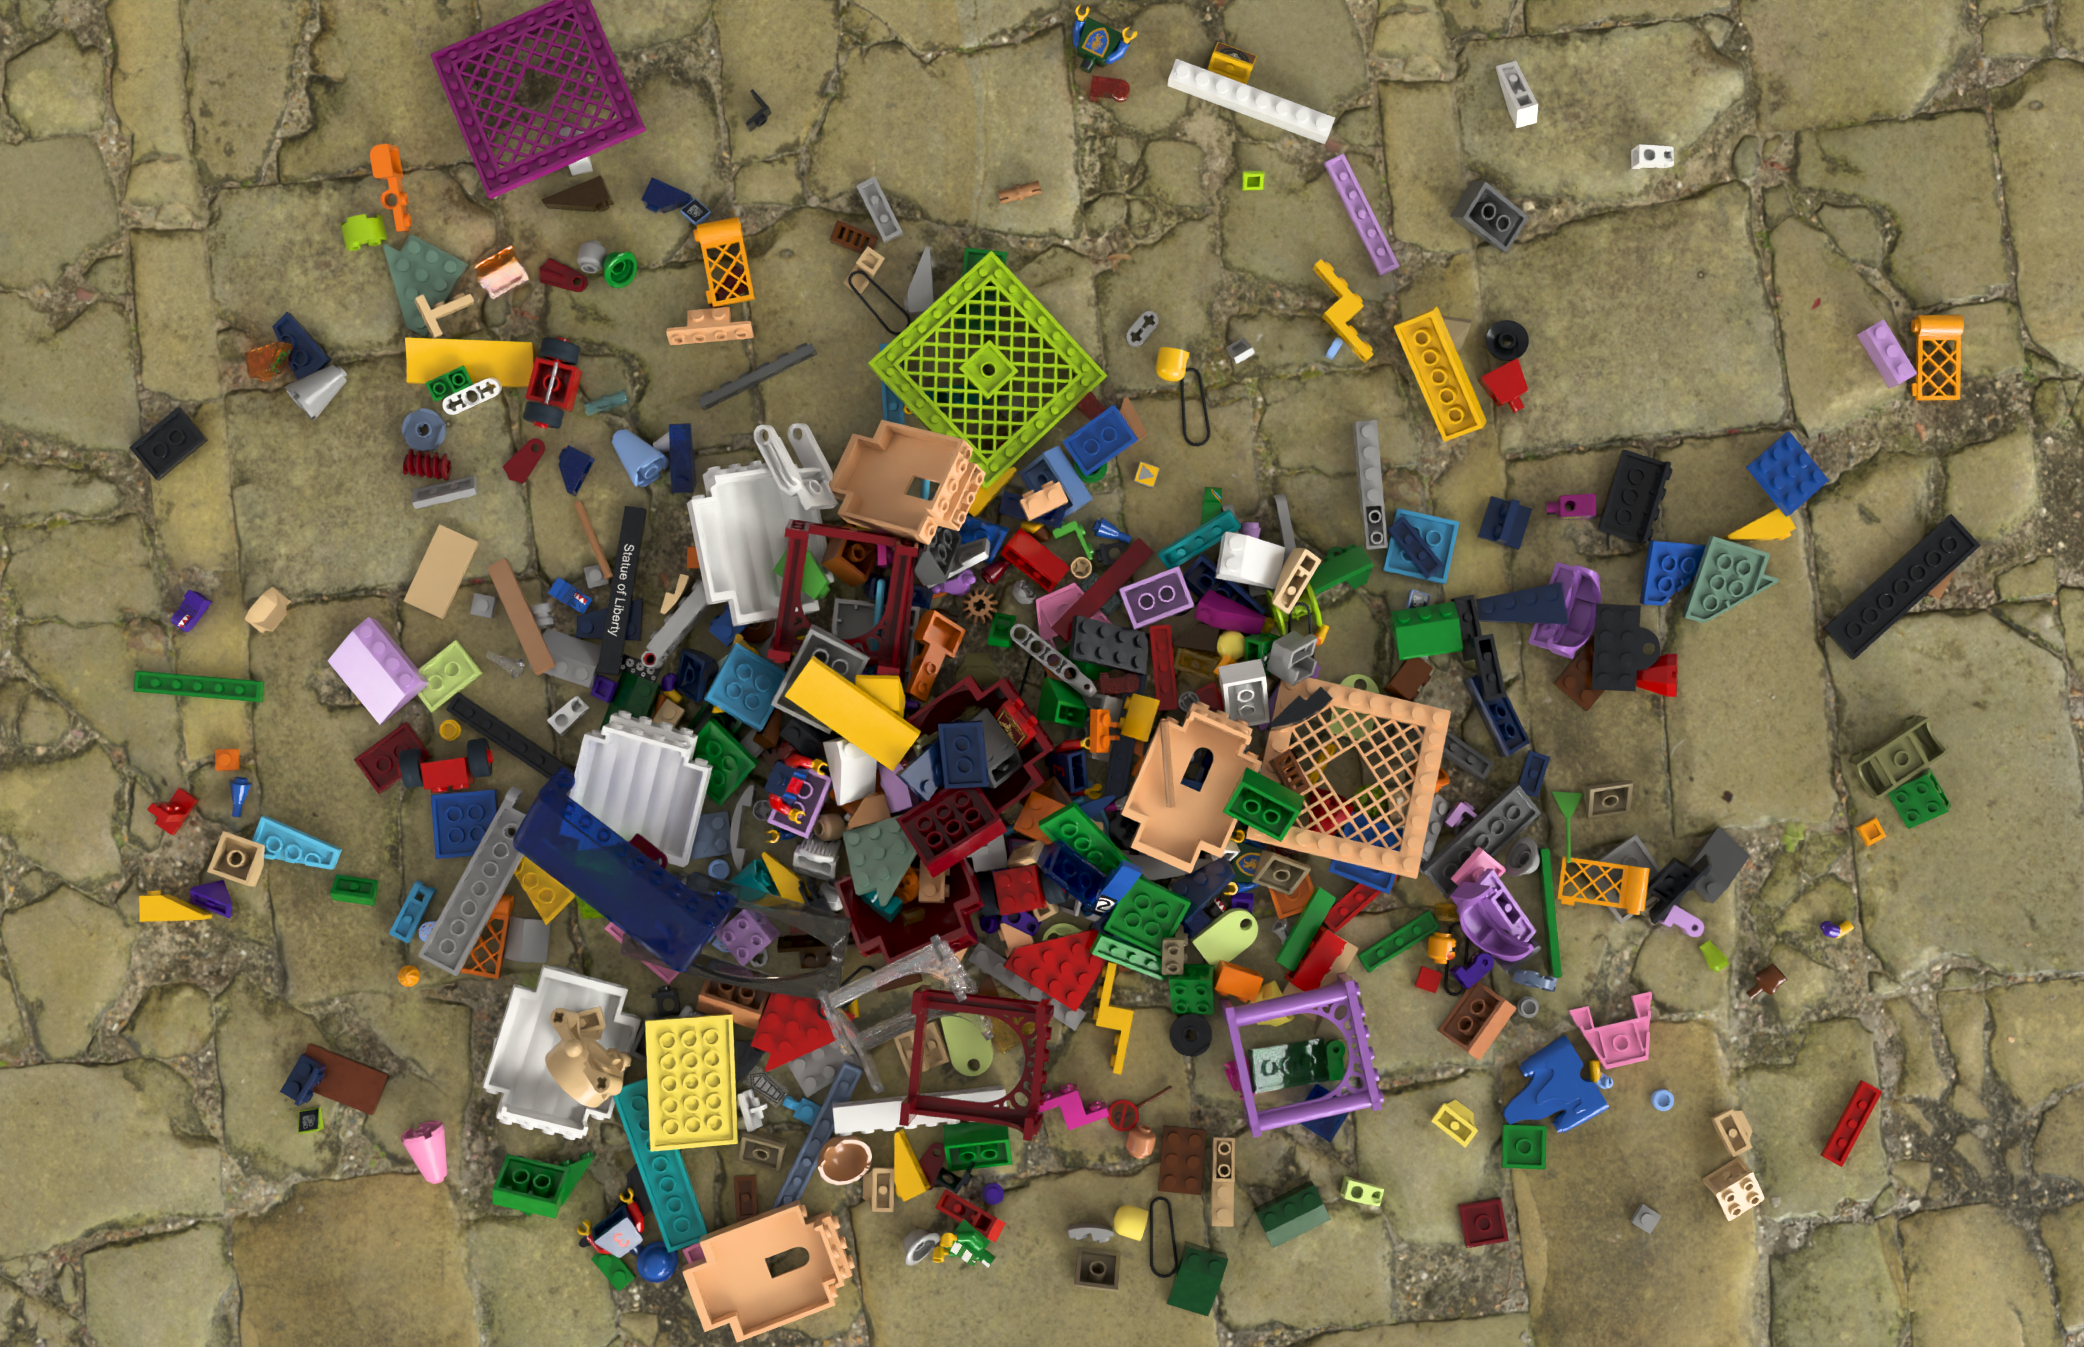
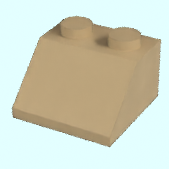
M223 831L207 872L247 886L256 887L264 865L265 845Z

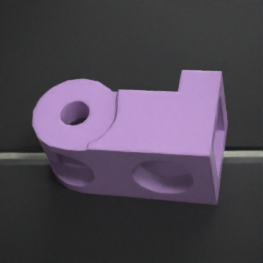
M1676 905L1668 911L1664 919L1658 921L1668 927L1675 924L1681 928L1685 935L1698 937L1704 931V924L1701 920Z

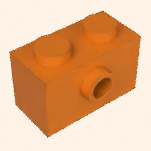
M1219 960L1214 975L1213 987L1218 994L1223 996L1231 994L1240 1001L1248 1002L1250 1000L1255 1002L1264 978L1259 971Z

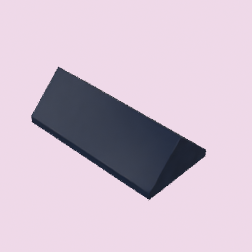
M1203 553L1183 575L1187 588L1200 599L1210 589L1261 615L1267 611L1265 607L1236 582L1215 578L1217 565Z
M1478 674L1463 680L1500 757L1510 756L1530 743L1507 694L1503 698L1483 701Z

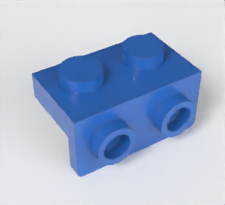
M728 603L724 607L726 611L721 616L717 615L710 622L711 627L708 629L726 647H729L734 642L736 634H741L749 626V624L733 626Z

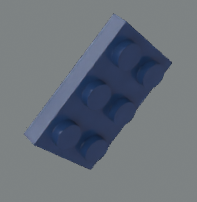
M983 720L939 723L938 730L945 789L989 786Z

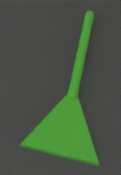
M1552 791L1551 793L1566 820V862L1570 863V819L1583 793Z

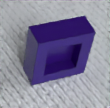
M597 675L590 695L606 703H611L619 683L603 675Z
M1236 893L1232 895L1230 908H1242L1252 914L1253 893Z

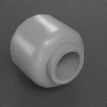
M596 240L584 242L580 245L577 263L584 272L596 273L603 269L607 251Z

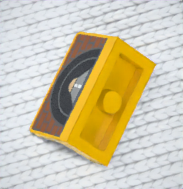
M1217 42L1207 70L1247 85L1257 56Z

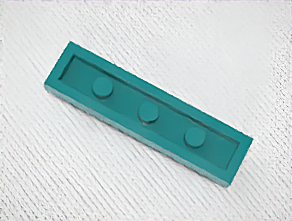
M1227 509L1158 551V557L1168 570L1178 567L1221 541L1225 532L1234 533L1241 529V524L1232 511Z

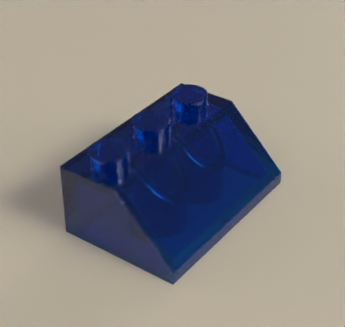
M1061 839L1044 846L1037 862L1043 873L1091 911H1094L1107 876Z

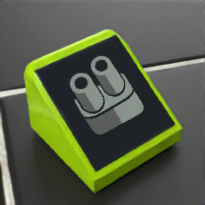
M321 1107L299 1111L298 1134L315 1132L324 1128Z

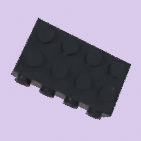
M1621 450L1597 531L1640 545L1651 540L1654 529H1652L1653 521L1657 520L1660 513L1658 505L1666 494L1665 482L1670 479L1672 474L1671 462H1663L1628 450Z

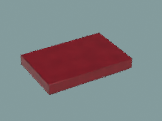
M405 722L356 757L354 761L376 792L381 794L402 779L398 771L400 751L419 748L424 762L432 756L409 723Z

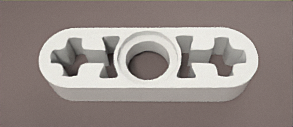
M489 377L444 399L443 409L446 413L455 415L493 398L501 392V382L497 378ZM488 382L496 386L493 389L494 393L491 390L482 393L481 389L488 387ZM469 390L477 393L478 399L475 402L468 400L467 392ZM462 398L463 403L456 406L457 410L454 407H449L451 400L455 402Z

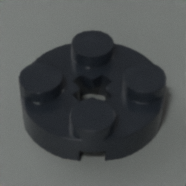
M1183 1014L1174 1020L1169 1029L1170 1042L1179 1054L1196 1057L1206 1052L1211 1044V1026L1200 1015ZM1189 1029L1197 1032L1194 1035L1195 1039L1193 1041L1190 1038H1185L1187 1035L1186 1031Z

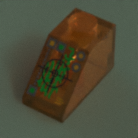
M276 342L245 352L249 378H257L259 381L264 382L270 381L273 376L281 374L293 349L292 344Z

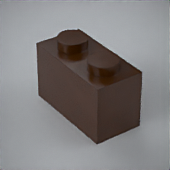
M1420 657L1405 659L1383 690L1394 698L1413 702L1420 693L1417 691L1421 685L1424 687L1431 679L1429 674L1434 668Z

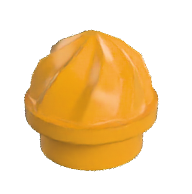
M412 965L402 967L398 973L399 982L406 987L416 985L420 979L419 970Z

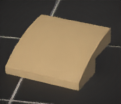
M680 574L675 594L666 592L660 613L667 616L671 612L675 613L679 608L678 603L684 596H689L695 579Z
M936 1020L927 1023L922 1072L951 1061ZM915 1028L893 1037L908 1077H910Z

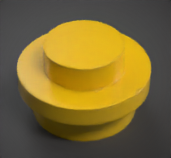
M445 720L439 727V733L443 739L453 741L460 736L461 726L455 720Z

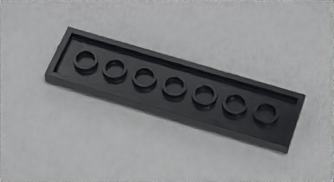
M1952 514L1948 515L1822 629L1851 660L1856 659L1981 545Z

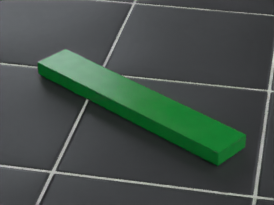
M135 671L133 692L263 702L264 681Z
M1537 848L1540 854L1538 870L1548 972L1551 977L1561 978L1562 972L1550 851L1548 848Z

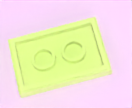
M455 640L418 669L430 684L417 695L430 712L434 713L452 699L457 692L462 691L481 676L483 672L461 644Z

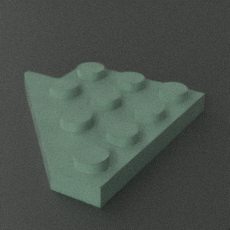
M410 233L400 252L385 243L383 248L406 326L410 330L428 338L430 333L414 302L415 298L424 295L431 310L433 309L432 306L444 301L447 304L468 264Z
M1710 535L1682 617L1706 623L1778 583V578L1764 574L1770 553Z
M901 815L842 833L855 893L859 896L877 890L882 907L887 905L917 855V852L896 820Z

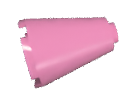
M435 1120L419 1124L420 1128L414 1131L411 1127L400 1136L403 1145L427 1182L432 1184L442 1182L447 1175L443 1122Z

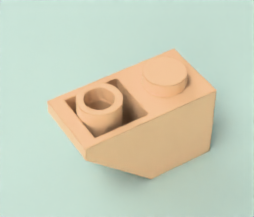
M1000 923L1001 928L997 929L1001 941L1005 940L1008 946L1005 949L1007 958L1015 947L1034 943L1031 935L1006 923Z

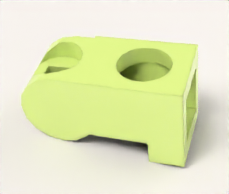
M1344 1175L1339 1194L1347 1200L1380 1206L1384 1188Z

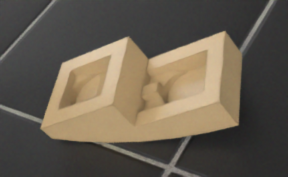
M867 246L850 274L860 270L873 279L885 258ZM859 273L853 275L851 279L853 286L861 295L870 284V281ZM849 274L843 282V285L852 290L848 283V278L850 276Z

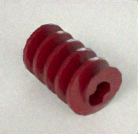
M409 449L408 454L405 456L403 463L404 475L408 473L411 476L417 474L419 477L426 475L430 479L434 476L437 480L443 478L445 481L449 480L452 464L448 460L446 453L443 454L442 459H439L438 452H435L433 458H431L430 451H427L424 457L421 450H418L417 454L414 455V450Z

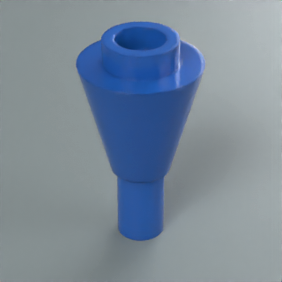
M1101 517L1100 520L1096 519L1092 527L1095 537L1118 539L1127 544L1131 540L1130 535L1119 531L1118 528L1104 517Z
M235 777L234 780L229 781L233 802L232 816L241 817L242 804L252 783L248 782V779L245 777Z

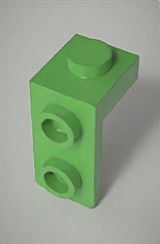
M1076 520L1067 524L1066 521H1063L1054 526L1055 530L1052 531L1055 540L1075 532L1087 559L1090 562L1093 561L1092 555L1095 552L1091 544H1086L1083 538L1086 533L1081 523L1077 525Z

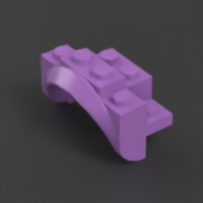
M1556 562L1549 584L1561 582L1563 585L1569 625L1535 623L1528 641L1529 644L1548 649L1552 653L1563 657L1574 658L1576 650L1589 639L1594 631L1596 603L1601 604L1599 585L1601 578L1598 573L1576 564L1573 567Z
M1487 868L1475 883L1463 881L1450 895L1458 907L1456 912L1459 915L1460 924L1466 936L1479 948L1491 953L1494 958L1513 962L1523 959L1534 950L1532 944L1527 942L1536 933V930L1493 869Z

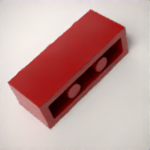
M1021 528L1009 540L1001 552L1004 558L1049 593L1055 589L1071 568L1062 559L1050 552L1046 546L1040 544Z
M1321 925L1295 971L1291 972L1288 970L1284 978L1304 992L1318 989L1324 976L1331 971L1332 964L1337 956L1343 953L1347 942Z

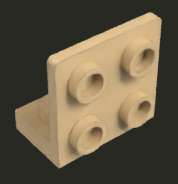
M1739 1156L1703 1178L1705 1185L1716 1196L1728 1221L1740 1216L1765 1199L1754 1173Z

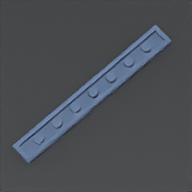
M844 1060L770 1210L796 1200L800 1201L818 1164L821 1149L830 1140L835 1130L833 1103L849 1101L864 1069Z

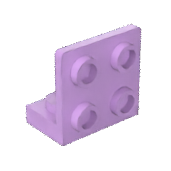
M754 903L744 908L721 928L716 935L738 962L744 966L779 937L781 933Z

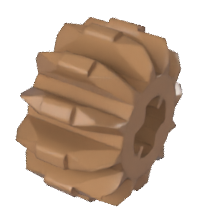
M975 588L974 593L976 596L973 597L968 592L966 595L971 600H962V603L969 605V607L962 608V611H971L966 615V619H970L974 615V624L978 622V617H981L982 624H985L984 616L992 620L993 617L989 612L997 613V609L991 606L998 603L997 600L989 602L994 596L993 593L985 597L986 589L983 588L981 595H979L978 589ZM983 601V605H986L985 609L977 612L974 604Z

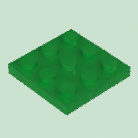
M715 718L709 720L699 732L692 760L695 761V758L705 759L709 765L713 766L706 794L721 807L759 764V761Z
M1140 876L1125 896L1114 906L1104 925V930L1162 957V939L1173 937L1191 904V900Z

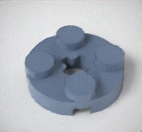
M418 409V411L408 414L404 419L402 434L407 444L413 449L421 450L422 452L434 451L438 449L445 439L446 422L438 413L430 409ZM425 424L428 425V434L426 433L424 436H421L422 432L419 431V428L424 427Z
M1521 969L1515 970L1512 980L1525 986L1541 988V990L1555 992L1557 978L1546 975L1544 977L1539 975L1540 973Z

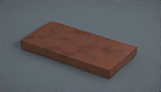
M312 1043L308 1044L305 1054L326 1065L323 1071L325 1073L323 1080L320 1084H316L312 1091L373 1115L390 1074Z

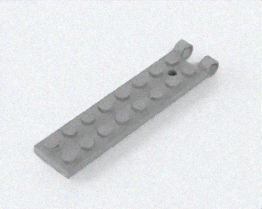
M512 786L507 792L504 801L418 955L454 976L459 975L541 823L551 809V805L543 801L537 804L531 817L515 809V805L520 801L523 791L515 786ZM510 828L516 829L515 835H509L508 831Z

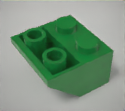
M1044 677L1037 720L1084 729L1088 707L1081 694L1066 682Z

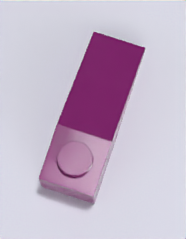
M1210 589L1199 601L1194 616L1195 619L1215 628L1254 635L1261 633L1266 620L1265 616Z

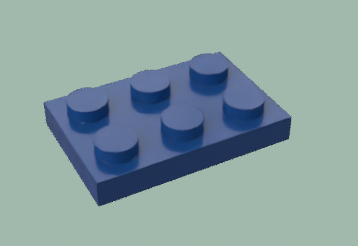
M1114 404L1062 442L1087 477L1139 439Z

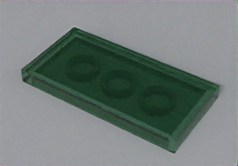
M1324 1038L1248 1049L1252 1093L1328 1081Z

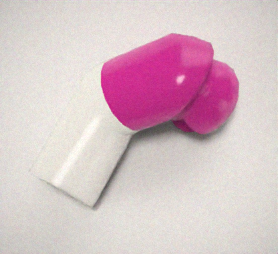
M1127 796L1115 802L1112 801L1104 810L1107 812L1122 810Z

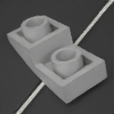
M1082 1223L1068 1226L1070 1239H1084L1088 1237L1087 1234L1091 1233L1093 1241L1098 1240V1243L1109 1241L1110 1237L1114 1236L1113 1228L1107 1225Z

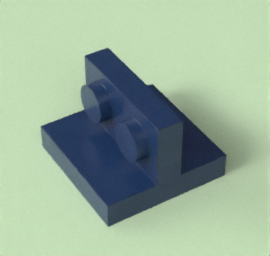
M1491 496L1478 537L1519 550L1532 509L1519 505L1520 501L1515 499L1506 501Z

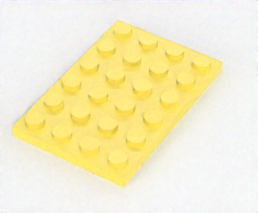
M733 1014L645 1020L650 1151L738 1144Z

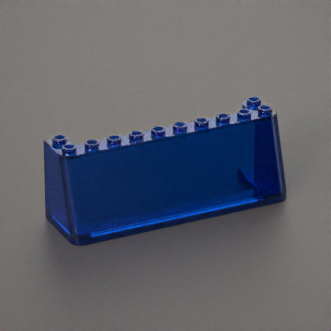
M561 766L540 789L514 835V848L678 972L688 970L722 928L739 900L726 891H720L707 902L568 797L567 794L575 784V777L566 768Z

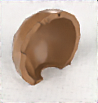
M838 1135L831 1138L825 1143L818 1157V1169L821 1177L828 1183L835 1185H844L857 1181L867 1173L871 1166L872 1153L870 1147L860 1137L853 1135Z

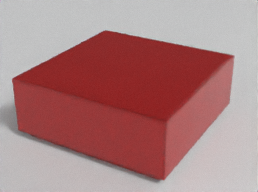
M1421 966L1414 986L1436 994L1443 973Z

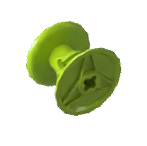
M1308 582L1297 602H1304L1310 607L1314 623L1321 627L1322 618L1318 603ZM1266 589L1267 602L1272 618L1275 620V626L1280 637L1286 635L1284 622L1288 621L1289 615L1271 603L1274 594L1270 589ZM1298 605L1292 610V619L1296 621L1300 620L1299 617L1307 615V608L1305 606Z

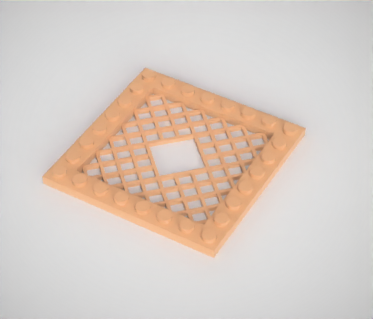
M1309 677L1294 686L1281 679L1272 721L1299 695L1304 700H1307L1320 687L1333 698L1325 708L1311 718L1285 729L1270 731L1260 771L1261 775L1281 784L1269 761L1300 744L1306 754L1296 761L1299 764L1300 761L1308 757L1314 766L1307 772H1304L1301 768L1310 788L1300 793V795L1303 796L1312 791L1318 801L1308 806L1304 800L1303 806L1305 809L1300 812L1298 817L1308 812L1314 822L1304 827L1297 817L1295 821L1299 827L1291 826L1282 842L1248 825L1246 839L1416 879L1418 877L1451 711ZM1334 707L1348 711L1339 716ZM1330 708L1336 718L1326 723L1320 713ZM1355 712L1366 714L1369 716L1365 717L1362 720H1359ZM1351 713L1357 723L1347 728L1341 718ZM1317 716L1323 726L1313 731L1307 721ZM1376 717L1388 719L1390 721L1381 725ZM1372 718L1378 728L1368 733L1362 723ZM1338 721L1344 731L1334 736L1328 726ZM1397 722L1409 724L1411 726L1402 730ZM1393 723L1399 733L1389 738L1383 728ZM1305 724L1310 734L1301 739L1295 729ZM1359 726L1365 736L1355 741L1349 731ZM1418 727L1424 728L1423 734L1421 733ZM1414 728L1420 738L1410 743L1404 733ZM1326 729L1331 739L1322 744L1316 734ZM1380 731L1386 741L1376 746L1371 736ZM1291 733H1293L1297 742L1289 746ZM1347 734L1352 744L1343 749L1337 739ZM1401 736L1407 746L1398 751L1392 741ZM1313 737L1318 747L1309 752L1303 742ZM1368 739L1373 749L1364 754L1358 744ZM1422 741L1418 755L1413 746ZM1334 742L1339 752L1330 757L1324 747ZM1389 744L1394 754L1385 759L1379 749ZM1355 746L1377 780V783L1342 803L1320 767ZM1321 749L1327 759L1317 765L1312 754ZM1410 749L1415 759L1406 764L1400 754ZM1376 751L1381 762L1372 767L1366 757ZM1397 756L1403 767L1393 772L1388 761ZM1286 759L1279 763L1281 767L1285 765ZM1417 762L1414 776L1409 766ZM1384 764L1390 775L1381 780L1375 769ZM1405 769L1411 780L1402 785L1396 774ZM1317 770L1322 780L1312 785L1307 775ZM1393 777L1398 788L1389 793L1383 782ZM1413 782L1411 795L1409 796L1404 787ZM1325 783L1331 793L1321 799L1315 788ZM1294 784L1293 786H1291V787L1293 788V790L1296 789L1295 784ZM1380 785L1386 795L1376 800L1370 790ZM1401 790L1407 800L1397 805L1391 795ZM1367 793L1373 803L1363 808L1357 798ZM1333 796L1339 806L1329 811L1323 801ZM1388 798L1394 808L1384 813L1379 803ZM1355 801L1360 811L1350 816L1345 806ZM1409 803L1405 817L1400 808ZM1321 804L1327 814L1316 819L1311 809ZM1376 806L1382 816L1372 821L1366 811ZM1342 809L1348 819L1338 824L1332 814ZM1397 811L1403 821L1393 827L1387 816ZM1363 814L1369 824L1359 830L1353 819ZM1329 817L1335 827L1325 832L1319 822ZM1384 818L1390 829L1380 834L1374 824ZM1350 821L1356 832L1346 837L1340 827ZM1316 824L1320 832H1315L1307 829ZM1404 824V829H1403V834H1402V839H1401V837L1399 836V834L1397 833V831H1396L1395 829H1397L1398 827H1400L1401 825ZM1371 827L1377 837L1367 842L1361 832ZM1337 829L1341 837H1336L1328 834L1332 833ZM1393 832L1399 842L1388 847L1383 837ZM1356 835H1359L1363 843L1353 841L1350 839ZM1377 840H1380L1384 848L1374 846L1371 844H1373ZM1400 845L1399 851L1392 850Z

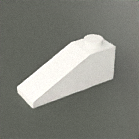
M1517 61L1496 66L1506 105L1516 128L1537 123L1538 103Z

